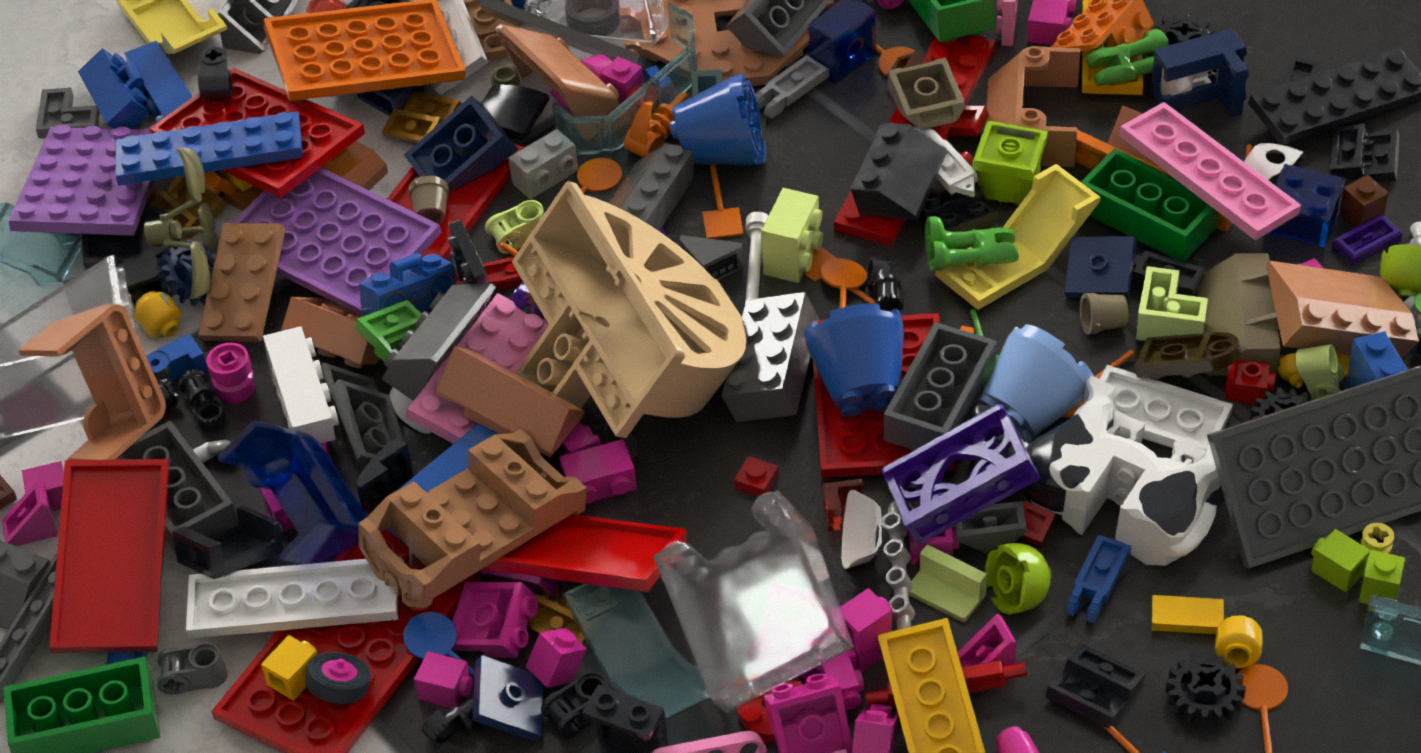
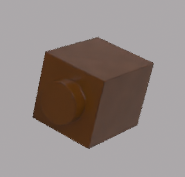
M1366 175L1343 187L1339 215L1354 228L1381 214L1385 216L1389 193L1369 175Z

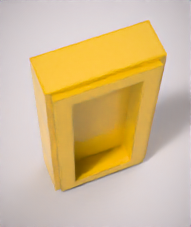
M1152 595L1151 631L1216 634L1219 624L1224 620V599Z

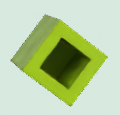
M1335 529L1326 539L1322 537L1314 545L1311 555L1314 556L1311 571L1342 591L1347 592L1365 574L1370 550Z
M1370 550L1359 602L1394 610L1406 557Z

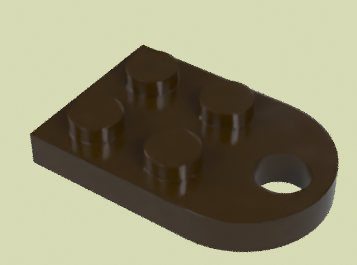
M1224 332L1148 337L1135 364L1137 378L1148 377L1154 380L1168 375L1192 377L1199 373L1226 368L1235 363L1241 356L1239 340L1236 336Z

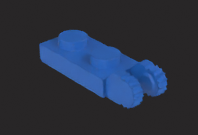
M1102 535L1097 536L1074 582L1073 591L1066 606V614L1074 616L1079 609L1082 596L1093 599L1086 612V621L1094 623L1097 620L1103 603L1106 604L1130 556L1131 545Z

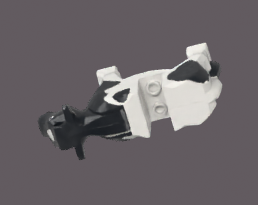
M1090 376L1084 390L1083 400L1085 404L1077 409L1070 420L1029 442L1017 430L1041 478L1017 492L1028 498L1032 504L1056 513L1055 517L1067 522L1081 535H1083L1108 498L1121 506L1115 540L1131 545L1130 554L1144 564L1165 566L1197 548L1208 534L1216 514V509L1225 501L1209 441L1205 451L1177 438L1173 444L1171 459L1158 458L1153 451L1141 444L1145 423L1116 411L1113 415L1112 427L1107 430V425L1112 419V412L1116 407L1118 389L1108 382ZM987 405L975 406L969 414L968 421L992 407ZM1004 434L997 437V444L994 449L1001 444ZM1013 445L1002 455L1006 459L1016 454ZM970 460L969 479L973 468L979 462L977 460Z

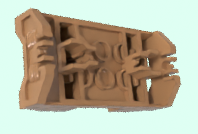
M522 429L514 433L494 434L468 449V468L437 487L425 492L413 481L387 496L367 518L358 523L359 547L375 576L381 581L385 580L386 586L391 585L393 587L395 585L394 593L397 596L402 594V602L406 606L426 608L432 604L433 598L566 517L578 515L585 511L587 487L576 477L562 476L542 458L532 438ZM389 527L409 546V564L413 567L422 562L426 568L422 570L410 569L401 557H398L388 548L380 532Z

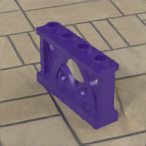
M1002 404L986 410L982 414L881 469L900 511L904 526L918 545L1041 479L1012 419ZM1004 434L1003 441L994 449L997 444V437ZM1013 445L1016 454L1006 459L1002 455ZM958 459L979 461L973 468L970 479L958 486L951 483L939 484L945 471L953 461ZM913 484L914 487L922 488V490L908 492L904 488ZM920 500V506L911 510L908 501Z

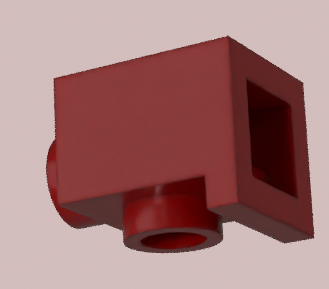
M1238 359L1230 365L1224 400L1255 404L1257 398L1264 399L1266 391L1273 393L1276 374L1269 373L1270 364Z

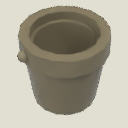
M430 175L414 179L409 185V197L412 201L413 212L437 224H441L446 215V205L449 197L448 183L440 177Z
M1084 293L1081 296L1080 319L1083 330L1087 335L1126 327L1129 312L1124 295Z

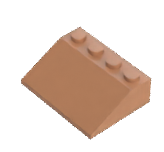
M1268 261L1266 263L1284 347L1301 349L1331 344L1334 346L1336 354L1351 356L1353 339L1385 331L1402 359L1419 342L1412 312L1382 277L1276 261Z

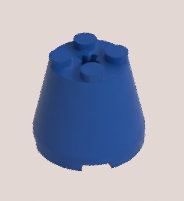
M744 74L732 76L672 107L674 121L670 122L672 136L674 139H679L682 149L693 151L694 164L754 166L766 162V141L764 138H759V136H762L760 123L762 118L750 80L744 81L746 80Z
M857 304L830 311L831 318L819 324L811 322L804 331L806 347L835 406L841 410L842 416H857L862 411L872 410L873 408L877 412H885L901 384L904 325L901 313L897 309L890 312L880 310L879 304Z

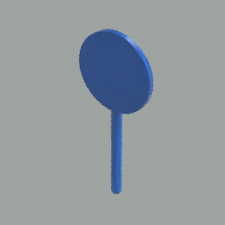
M425 612L414 616L407 623L403 638L407 650L412 655L423 660L427 651L462 660L452 651L456 643V629L449 618L440 613ZM468 665L469 675L475 679V670Z

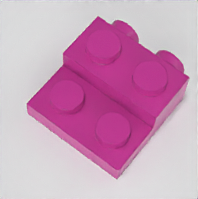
M465 582L452 621L456 629V643L452 651H481L491 658H517L520 648L526 647L528 643L526 627L529 617L534 616L538 609L536 595L522 582Z
M814 674L806 679L807 684L793 687L790 683L778 684L771 689V694L764 695L769 723L775 735L778 753H832L844 749L847 750V753H852L853 745L841 687L834 677L828 678L827 674Z

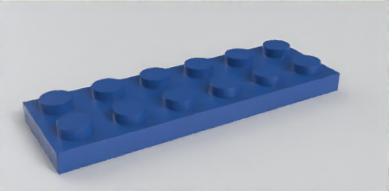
M282 112L265 117H250L239 121L218 122L213 125L200 127L190 126L180 130L159 131L154 134L127 136L122 139H116V179L118 186L185 176L182 159L177 150H175L181 147L189 148L196 152L201 159L204 173L302 158L303 149L299 112Z

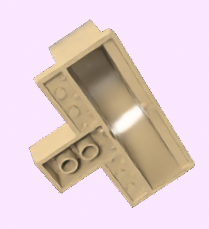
M567 181L512 260V264L549 324L516 373L579 408L583 407L591 395L616 437L627 438L643 414L679 418L696 414L702 410L743 356L746 349V333L743 326L745 321L717 279H714L692 256L667 236L616 206L584 195L577 183Z

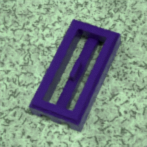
M1381 214L1333 239L1332 248L1335 251L1340 249V255L1343 258L1348 257V263L1354 266L1401 241L1403 232ZM1383 226L1385 227V228H1383V229H1381V230H1379V231L1373 233V231H1375V230H1377V229H1379V228H1381V227H1383ZM1363 237L1362 240H1360V241H1358V242H1356V243H1354V244H1352V245H1350V246L1348 245V244H1350V243H1352V242H1354V241H1356V240H1358V239H1360V238Z

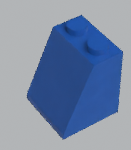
M1385 331L1353 339L1344 390L1407 370Z

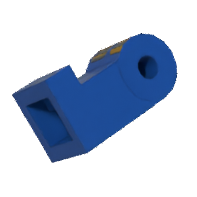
M190 333L156 349V351L146 356L157 382L165 378L172 385L175 380L183 377V374L186 375L188 370L191 372L192 369L195 371L197 369L199 372L203 371L204 374L209 372L204 354Z

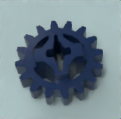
M190 239L186 241V243H192ZM199 242L201 251L207 256L211 278L215 259L211 255L214 250L211 248L208 251H204L203 243ZM167 247L157 262V265L161 267L157 272V276L165 279L161 287H169L171 289L169 296L179 295L180 303L183 304L191 296V249ZM208 293L195 299H189L191 305L196 306L199 301L205 305Z

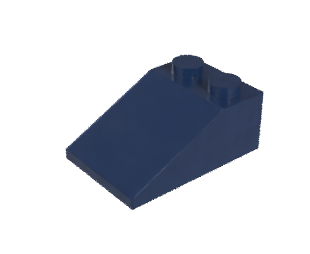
M470 96L406 152L404 156L420 177L429 175L440 177L448 183L450 192L496 169L516 152L518 148L489 110L473 96Z

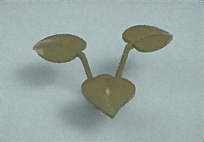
M181 147L175 150H177L182 159L188 192L192 200L167 214H161L160 220L145 222L144 233L147 244L150 247L164 245V247L173 246L191 249L192 289L189 299H195L208 293L210 290L211 278L206 254L201 251L198 241L186 243L176 240L181 239L182 234L202 232L203 247L205 251L212 248L214 250L213 254H217L219 243L215 232L214 214L208 203H202L199 207L201 226L181 228L179 221H173L172 217L201 202V193L205 192V176L201 159L192 149Z

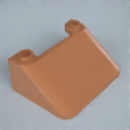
M501 23L495 27L520 77L524 79L534 71L565 100L584 138L591 136L622 111L617 100L620 95L611 83L604 84L569 51L567 44L561 37L554 38L552 35Z

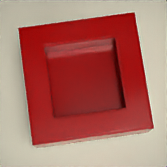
M966 106L957 122L949 123L947 128H950L952 136L978 137L989 113L985 106Z
M748 456L734 479V487L741 491L766 498L779 475V466Z
M1024 500L1023 509L1027 532L1020 539L1042 547L1055 520L1056 513Z

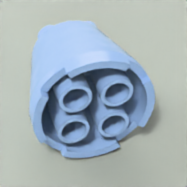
M1025 324L1022 329L1015 327L1008 335L979 400L981 405L990 407L1002 404L1012 419L1015 428L1025 437L1027 442L1031 441V439L1081 403L1084 397L1086 382L1090 376H1094L1085 362L1080 361L1077 364L1075 359L1066 350L1062 349L1065 345L1063 342L1048 332L1029 324Z

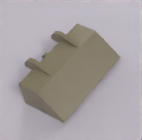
M1236 253L1206 271L1204 279L1197 290L1198 297L1208 298L1204 333L1224 332L1236 336L1241 350L1239 360L1270 364L1269 373L1277 375L1280 350L1286 347L1283 346L1281 334L1278 332L1279 325L1266 267L1269 255L1268 253ZM1229 366L1217 371L1207 372L1206 374L1209 376L1228 375Z

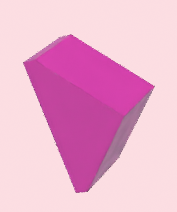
M37 480L3 518L2 528L5 542L14 546H20L58 536L54 509L44 481Z
M996 614L957 652L961 667L1001 661L1002 666L1015 664L1016 641L1001 615Z

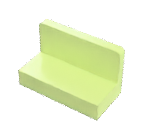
M927 544L920 553V571L913 578V586L908 595L961 622H966L986 596L987 573Z

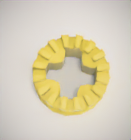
M1371 523L1363 530L1361 545L1369 550L1389 553L1393 547L1394 532L1383 523ZM1374 535H1376V537H1378L1379 539L1383 540V543H1378L1377 540L1373 538Z

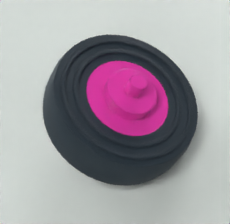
M328 652L315 656L309 662L305 681L308 690L317 698L330 703L348 704L357 702L365 697L370 686L371 672L369 667L355 656L346 653Z

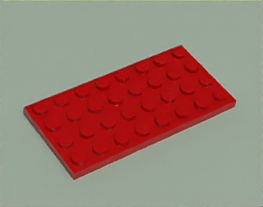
M387 529L380 532L388 548L398 557H401L410 569L422 570L426 568L422 562L412 567L409 564V547ZM359 531L333 562L366 559L359 547ZM480 570L433 598L432 604L426 608L406 606L402 602V594L399 595L398 620L276 631L211 712L214 720L282 753H348L420 660L412 655L404 644L403 635L407 623L414 616L425 612L440 613L451 619L456 612L464 583L480 582L484 575L480 573ZM290 635L300 642H309L317 650L318 655L328 652H339L359 658L369 667L371 681L365 697L354 703L336 704L321 700L314 696L307 687L293 701L266 684L261 663Z

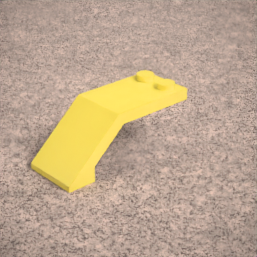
M116 0L117 5L147 44L157 41L165 54H175L227 30V25L213 8L207 10L209 19L202 20L187 0Z
M1055 164L1033 177L1031 191L1003 226V228L1011 229L1015 232L1014 244L1017 246L1019 259L1016 262L988 264L980 268L977 267V262L935 271V276L979 310L1047 271L1100 202V196Z

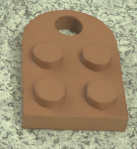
M463 0L487 60L494 61L508 57L495 27L500 23L513 27L518 26L485 14L478 5L480 0ZM499 0L512 5L511 0ZM495 44L501 45V46L495 47V48L490 47V46L495 45Z

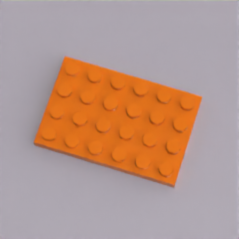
M419 0L264 18V30L289 101L465 80L466 70L437 0Z

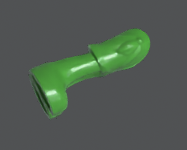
M1152 29L1145 32L1142 39L1133 43L1108 48L1100 47L1092 50L1086 57L1089 67L1092 69L1105 65L1107 67L1094 76L1097 86L1135 80L1136 76L1152 73L1154 49L1168 46V38L1161 30ZM1144 54H1146V55H1148V56H1151V57H1148V58H1145V59L1138 60V61H1135V62H1131V63H1130V58H1131V57H1135V56H1139V55H1144Z
M930 216L926 220L925 246L926 252L929 253L928 265L931 271H941L947 267L977 262V267L980 268L988 264L1013 263L1019 259L1018 249L1014 244V230L995 227L984 230L973 229L966 232H950L944 229L943 222L939 217ZM971 247L972 249H954V248Z

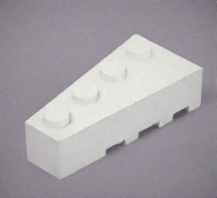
M301 326L264 335L271 379L276 387V393L279 401H281L285 418H287L288 427L296 449L336 440L333 426L339 425L335 407H328L327 405L328 402H331L327 383L320 384L319 381L323 379L319 360H312V357H316L312 338L305 339Z

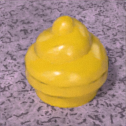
M1296 353L1279 358L1280 366L1277 367V371L1284 381L1289 382L1291 386L1301 388L1304 380L1300 377L1297 370Z

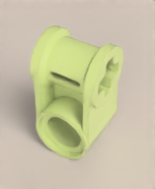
M527 200L502 213L495 214L487 220L485 231L490 237H494L496 246L501 253L508 254V252L500 247L501 243L506 244L507 241L509 242L507 245L515 250L523 246L544 215L542 204L535 200Z
M1329 344L1297 350V370L1300 377L1303 378L1313 400L1341 391L1339 382L1344 377V369L1341 367L1333 345Z

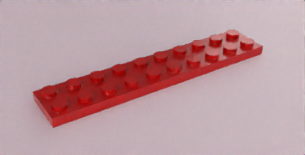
M966 35L957 37L953 41L939 42L935 37L922 64L946 58L966 106L996 50V40L980 35ZM896 107L888 122L916 126L902 115L898 107ZM949 123L931 127L943 140L948 141L951 135L950 128H947ZM850 191L834 220V231L892 246L906 219L859 215L852 192Z

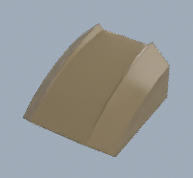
M946 58L903 69L888 70L887 87L899 111L907 120L921 130L957 122L966 106Z

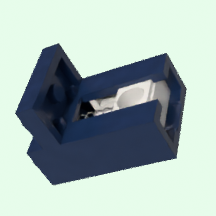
M1231 28L1154 49L1150 94L1157 105L1165 102L1171 108L1177 110L1218 98L1231 117L1241 115L1243 103L1246 100V79L1249 78V69L1244 61V56L1247 55L1244 40L1239 39Z

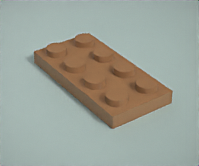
M223 223L211 276V286L207 294L198 334L203 341H262L286 230L281 223Z

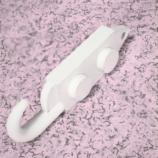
M914 126V128L946 149L947 154L936 179L950 194L957 192L974 197L975 182L978 181L976 171L972 170V167L947 140H943L934 129L927 128L921 130Z

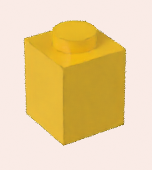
M288 635L261 663L266 684L294 701L307 687L305 681L309 662L318 655L317 650L309 642H300Z

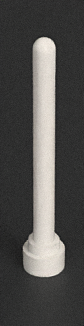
M763 212L750 213L746 218L745 230L751 241L745 303L746 300L758 299L762 259L761 230L768 218V215Z

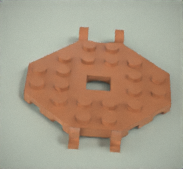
M653 0L641 11H637L631 6L620 7L622 32L642 27L644 42H641L636 37H624L625 49H632L630 51L640 54L642 59L648 58L654 62L660 60L668 64L671 71L687 79L692 77V71L722 70L723 81L732 76L744 74L746 79L744 81L750 80L752 86L766 85V83L777 76V73L784 66H791L802 56L803 49L810 43L814 45L820 38H841L838 26L840 25L839 13L830 14L824 17L822 22H819L817 17L788 53L780 58L746 48L730 30L717 31L715 20L724 16H735L748 0ZM831 0L825 8H834V1Z

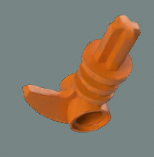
M682 92L678 94L670 104H660L652 115L653 103L644 102L625 136L624 148L644 157L663 145L667 137L672 134L670 122L674 121L672 107L689 99L688 93Z

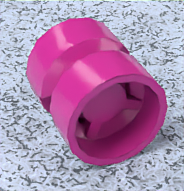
M224 343L210 351L207 355L206 363L209 374L212 377L211 381L214 391L219 399L228 404H235L250 398L255 392L256 382L246 348L237 343Z

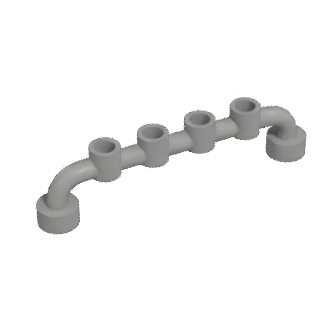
M893 501L888 507V513L883 516L881 524L890 538V541L883 548L886 557L892 565V568L886 574V581L894 592V597L888 603L892 608V615L896 620L897 630L911 627L915 611L908 597V593L913 586L906 573V565L910 561V554L904 546V537L908 530L904 526L896 502ZM909 503L911 510H914L913 506Z

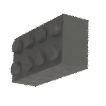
M806 292L746 300L742 315L745 321L743 326L746 333V349L743 356L726 377L721 397L736 422L797 415L810 360L804 331L811 322L818 324L819 317Z
M935 322L884 413V441L916 450L967 422L969 414L979 400L996 364L997 341Z
M171 421L142 435L116 458L168 459L170 467L165 540L174 552L175 546L172 531L175 529L186 527L206 537H210L238 525L233 502Z

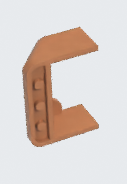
M1038 46L1025 48L988 80L986 109L989 115L985 121V126L987 121H994L1048 131V139L1041 157V166L1057 164L1061 167H1075L1077 127L1046 126V116L1042 111L1034 108H1022L1023 87L1078 88L1080 48Z
M105 304L52 322L18 350L21 356L59 357L71 350L95 404L86 411L83 419V428L88 441L69 456L68 460H115L161 420L165 413L166 403L126 309L119 304Z

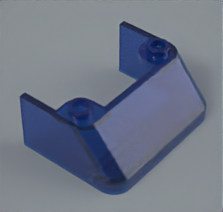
M252 421L217 457L222 463L241 466L245 471L246 480L253 487L271 490L298 531L299 535L279 554L282 560L303 564L322 563L359 544L358 523L367 518L368 515L322 445L313 436L301 431Z

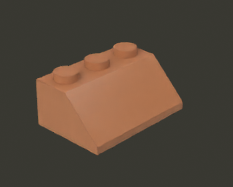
M291 297L281 331L301 326L305 339L312 338L313 345L318 348L317 353L331 358H336V355L345 358L344 363L352 367L362 368L363 364H377L381 359L374 353L375 347L355 329L357 319L362 316L325 298Z

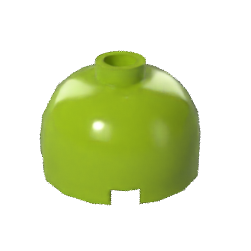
M1393 245L1389 247L1388 253L1385 251L1382 253L1380 276L1390 285L1403 302L1410 296L1416 297L1421 292V246Z
M1009 543L997 546L999 547L997 550H992L988 554L985 565L987 587L993 586V591L997 596L990 597L993 604L1001 612L1008 615L1036 608L1047 596L1050 586L1051 571L1045 558L1037 549L1022 543Z

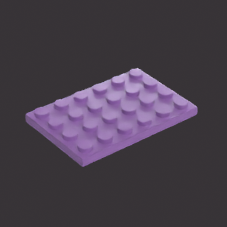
M68 125L50 127L8 220L10 231L134 235L155 180L118 186L116 179V139H122L127 136L150 134L149 128L144 130L129 129L127 127H117L115 129L99 128L97 126L70 128Z
M323 168L317 170L282 198L263 191L233 222L281 223L286 230L276 273L360 316L362 315L359 283L371 279L374 274L387 273L390 275L389 265L391 262L416 253L422 255L442 233L439 224Z

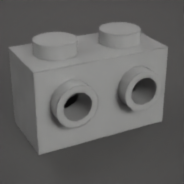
M558 129L508 157L512 184L529 199L534 198L578 171L576 146Z

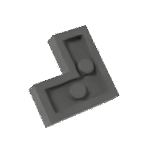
M71 87L42 89L36 125L38 138H46L50 127L58 125H68L70 128L98 127L99 109L96 105L72 107L74 95Z

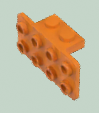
M1092 0L1088 3V8L1073 19V24L1057 36V41L1051 47L1080 48V51L1093 50L1099 47L1105 39L1109 47L1130 44L1140 40L1144 33L1154 25V22L1143 0Z

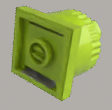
M987 121L972 162V170L978 171L979 186L981 187V193L986 199L998 200L999 202L1004 201L1006 203L1012 202L1016 205L1021 204L1032 189L1033 177L1041 171V157L1048 139V131Z

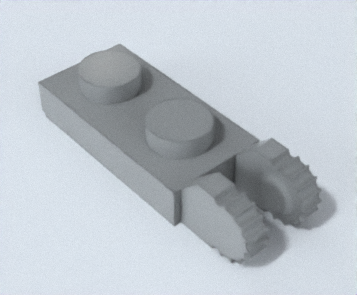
M806 55L766 83V86L755 94L759 110L766 107L764 109L765 115L773 119L776 115L778 116L782 113L785 106H789L828 78L829 69Z

